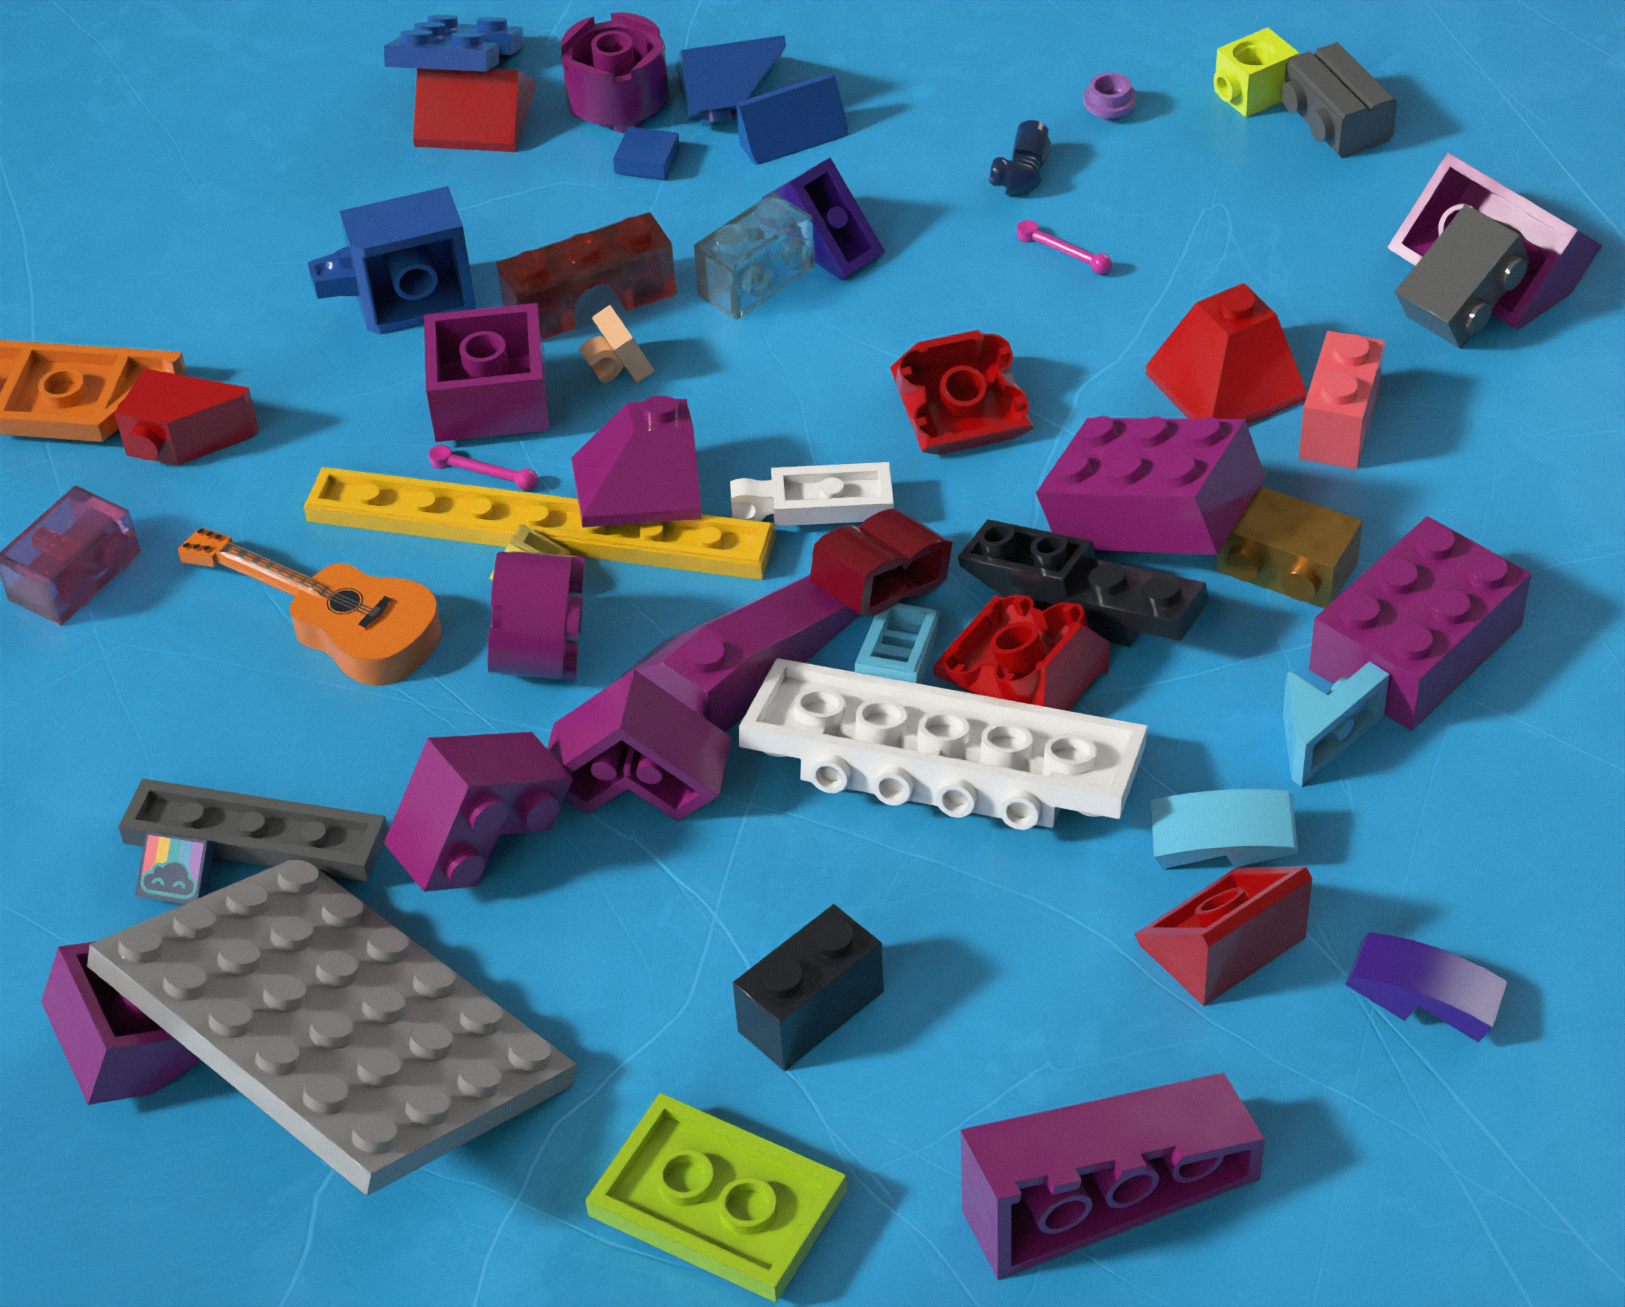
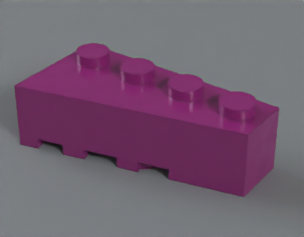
M1224 1072L960 1130L962 1212L994 1274L999 1280L1259 1180L1265 1139Z

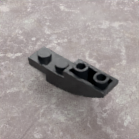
M989 519L986 520L958 556L960 567L1005 597L1011 595L1029 596L1034 601L1036 609L1042 611L1063 602L1080 604L1085 611L1092 631L1109 642L1127 647L1132 646L1141 632L1182 641L1209 603L1206 582L1097 560L1091 540Z

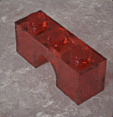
M651 212L629 217L620 222L587 233L577 234L571 238L535 250L525 251L517 256L496 262L503 306L538 303L543 339L575 329V304L587 290L595 286L609 284L626 311L677 294L672 243Z

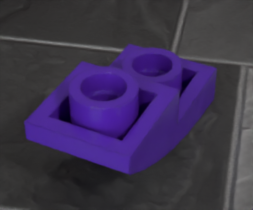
M1368 932L1362 939L1345 985L1404 1021L1419 1006L1479 1043L1493 1028L1508 981L1473 962L1442 949L1397 936Z

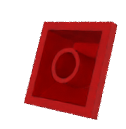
M1245 283L1196 302L1146 365L1145 374L1188 419L1204 417L1245 419L1246 424H1249L1301 402L1306 398V389L1277 314Z

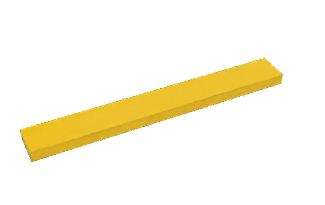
M328 467L321 468L303 507L307 522L507 547L518 526L524 524L568 549L569 553L572 554L571 556L763 580L776 539L775 523L701 514V519L582 528L578 500L576 498Z

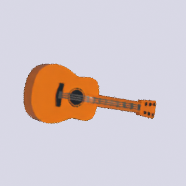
M205 528L197 529L178 548L182 563L215 567L220 563L294 596L289 610L298 641L304 646L327 653L342 672L359 683L383 686L406 678L427 661L440 641L442 628L435 596L428 588L415 581L402 578L370 576L361 572L356 567L343 563L329 565L310 578L233 544L232 537Z

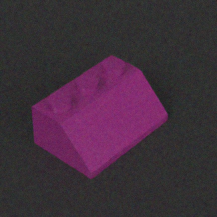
M1447 152L1387 248L1416 266L1465 204L1518 233L1525 246L1530 263L1520 284L1513 290L1505 292L1493 307L1491 314L1519 330L1573 292L1602 245Z

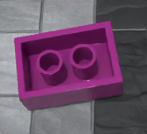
M1099 416L1085 420L1036 491V495L1052 533L1091 540L1094 550L1217 555L1266 476L1245 419H1217L1214 417L1164 419L1157 416L1148 418H1111Z
M1426 516L1314 618L1309 670L1334 684L1342 677L1350 678L1366 663L1372 662L1390 674L1384 715L1413 731L1522 626L1531 573Z

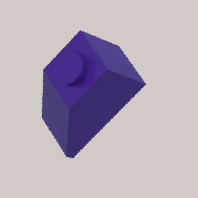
M831 157L762 197L763 202L787 243L840 280L885 253L884 248Z

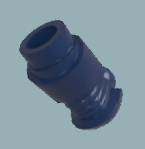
M1036 120L1022 122L1017 128L1011 160H1007L1004 157L993 159L989 182L993 186L1006 187L1005 195L1027 194L1036 189L1041 182L1038 172L1051 152L1048 128Z

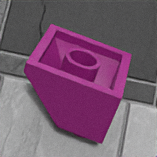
M653 396L641 402H628L571 457L582 528L701 519L694 429L686 398L674 399L668 396Z

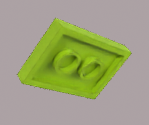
M659 1093L585 1201L588 1216L777 1303L846 1194L847 1182L846 1175Z

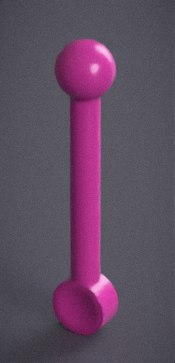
M1031 220L1022 221L1017 225V238L1020 241L1031 242L1035 240L1091 265L1092 271L1099 275L1108 273L1112 268L1111 257L1107 254L1099 253L1094 255L1038 230V224Z
M436 445L428 453L430 464L437 469L446 468L450 465L515 482L518 488L523 491H531L538 483L536 472L530 468L515 471L452 454L451 449L446 445Z

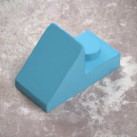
M1369 661L1350 678L1342 677L1336 681L1327 695L1290 671L1287 673L1283 718L1292 781L1301 787L1384 717L1389 673Z

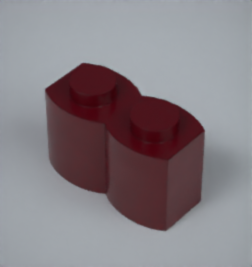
M900 509L883 510L867 518L859 527L852 525L842 526L823 535L814 544L809 581L860 615H876L894 606L904 596L909 598L919 597L940 586L947 579L953 542Z

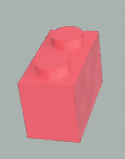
M1327 331L1303 407L1299 459L1357 470L1379 395L1385 340Z

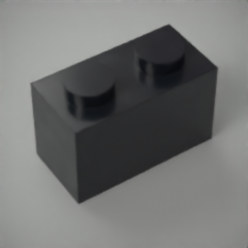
M835 904L831 905L733 981L738 1032L783 1071H786L884 992L882 942Z

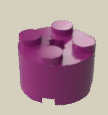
M618 12L611 13V21L595 24L594 16L574 24L562 37L561 59L568 111L573 117L582 118L594 124L608 125L616 132L625 133L628 126L639 128L641 120L655 114L669 97L665 45L660 37V29L653 21L637 14Z
M499 551L497 553L490 605L492 607V621L488 633L487 665L489 673L576 680L579 644L568 643V641H578V633H581L584 597L572 596V593H583L585 557L518 551Z

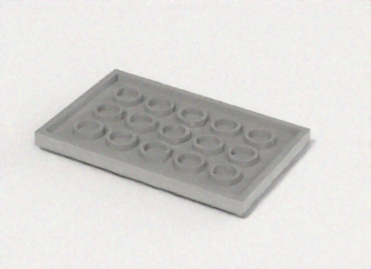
M288 860L89 945L88 968L366 1196L573 1086L577 1063L313 864L306 861Z

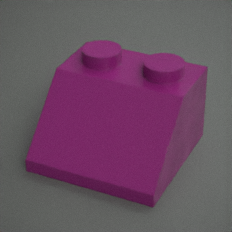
M94 942L59 946L41 1003L88 1105L154 1094L201 1061V1059L87 967L89 945Z

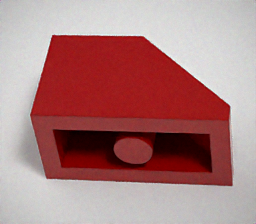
M144 368L115 412L127 456L173 465H181L255 437L259 430L249 387Z

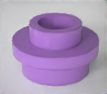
M1107 72L1096 75L1091 79L1089 87L1084 92L1085 108L1093 115L1104 120L1118 119L1130 113L1136 105V92L1131 87L1130 80L1119 73Z

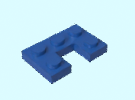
M431 15L428 16V22L414 24V29L401 31L400 37L384 45L385 67L487 72L499 64V54L512 55L523 47V27L507 26V19L502 17L477 18V25L458 24V16Z

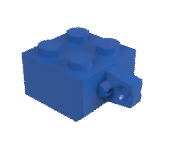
M448 186L339 211L346 247L337 250L333 254L308 262L311 282L317 299L357 296L367 330L380 335L423 325L425 314L477 309L463 225Z

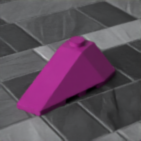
M809 574L662 641L621 677L635 669L726 733L746 715L777 658L806 663L857 619L860 614L810 582Z

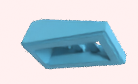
M896 603L886 611L876 614L855 662L854 672L922 684L940 624L941 611ZM904 632H912V633H919V634L916 635V634H910V633H904Z

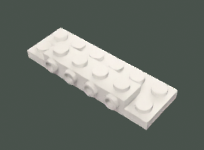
M777 658L739 725V747L763 751L765 754L774 757L789 756L800 758V780L812 782L816 788L826 793H838L844 789H851L875 794L880 801L888 805H901L906 801L938 806L942 812L951 817L960 818L970 813L1002 818L1008 826L1018 830H1026L1034 825L1053 828L1061 808L1078 811L1083 815L1091 817L1106 816L1120 819L1146 746L1148 726Z

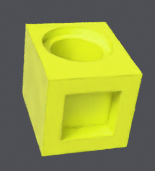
M1268 27L1217 49L1216 73L1214 75L1215 92L1223 101L1228 102L1244 117L1251 116L1283 102L1281 86L1285 82L1286 63H1288L1291 57L1300 55V53Z

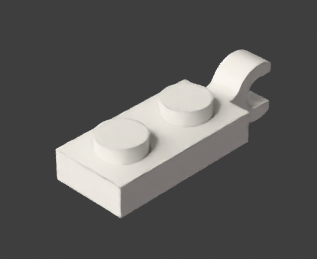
M889 462L771 468V480L758 481L740 478L730 481L732 518L761 522L767 515L774 514L775 526L864 522L867 518L878 512L894 509Z

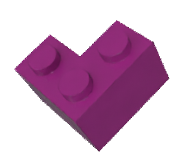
M633 669L556 721L552 727L547 749L573 778L564 799L586 814L593 812L622 792L630 789L678 822L720 795L731 736Z
M532 732L427 738L384 844L423 892L476 887L499 835L551 830L573 778Z

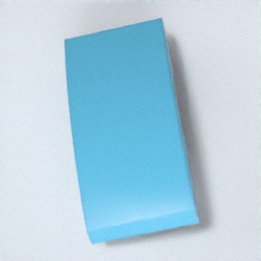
M1224 789L1193 792L1150 800L1154 858L1162 869L1225 855L1234 867L1298 854L1293 796L1289 790Z

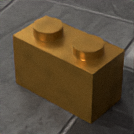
M1260 486L1217 554L1216 571L1325 609L1338 597L1358 564L1363 520Z

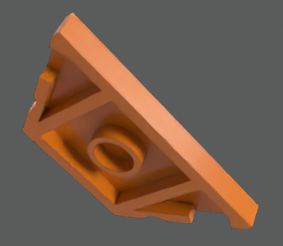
M0 340V435L103 442L119 429L115 412L144 368L183 375L186 366L182 352Z

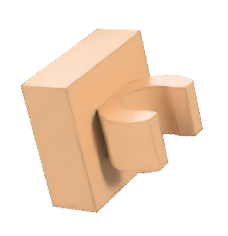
M611 305L592 317L604 337L597 336L587 340L579 350L602 384L615 379L622 371L623 365L636 384L655 372Z

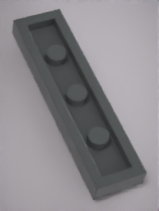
M143 778L118 827L124 844L143 847L146 831L216 841L213 858L274 867L288 860H302L313 864L327 876L369 882L389 831L386 817L383 815Z

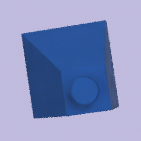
M785 35L681 50L676 68L688 120L700 118L701 126H714L731 122V114L737 113L736 102L751 98L779 62L786 47Z

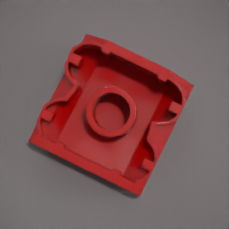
M974 330L917 342L890 367L922 452L941 455L1016 439L1034 429L1028 414L1029 404L1026 394L1016 385L1010 371L1013 353L1010 343L1005 338L993 333L984 334L980 330Z
M995 595L933 665V675L978 695L1069 711L1101 672L1108 674L1111 643L1091 630L1085 611L1080 604L1063 602L1042 611L1036 609L1034 601L1029 596L1011 595L1001 597Z

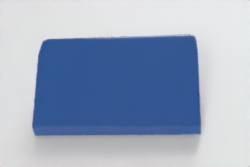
M832 72L736 102L739 145L754 164H762L848 135L847 120L836 78Z

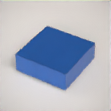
M628 126L613 157L614 172L622 175L665 180L680 148L679 134L676 132Z

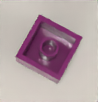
M538 303L424 315L426 394L435 442L550 430L546 360Z

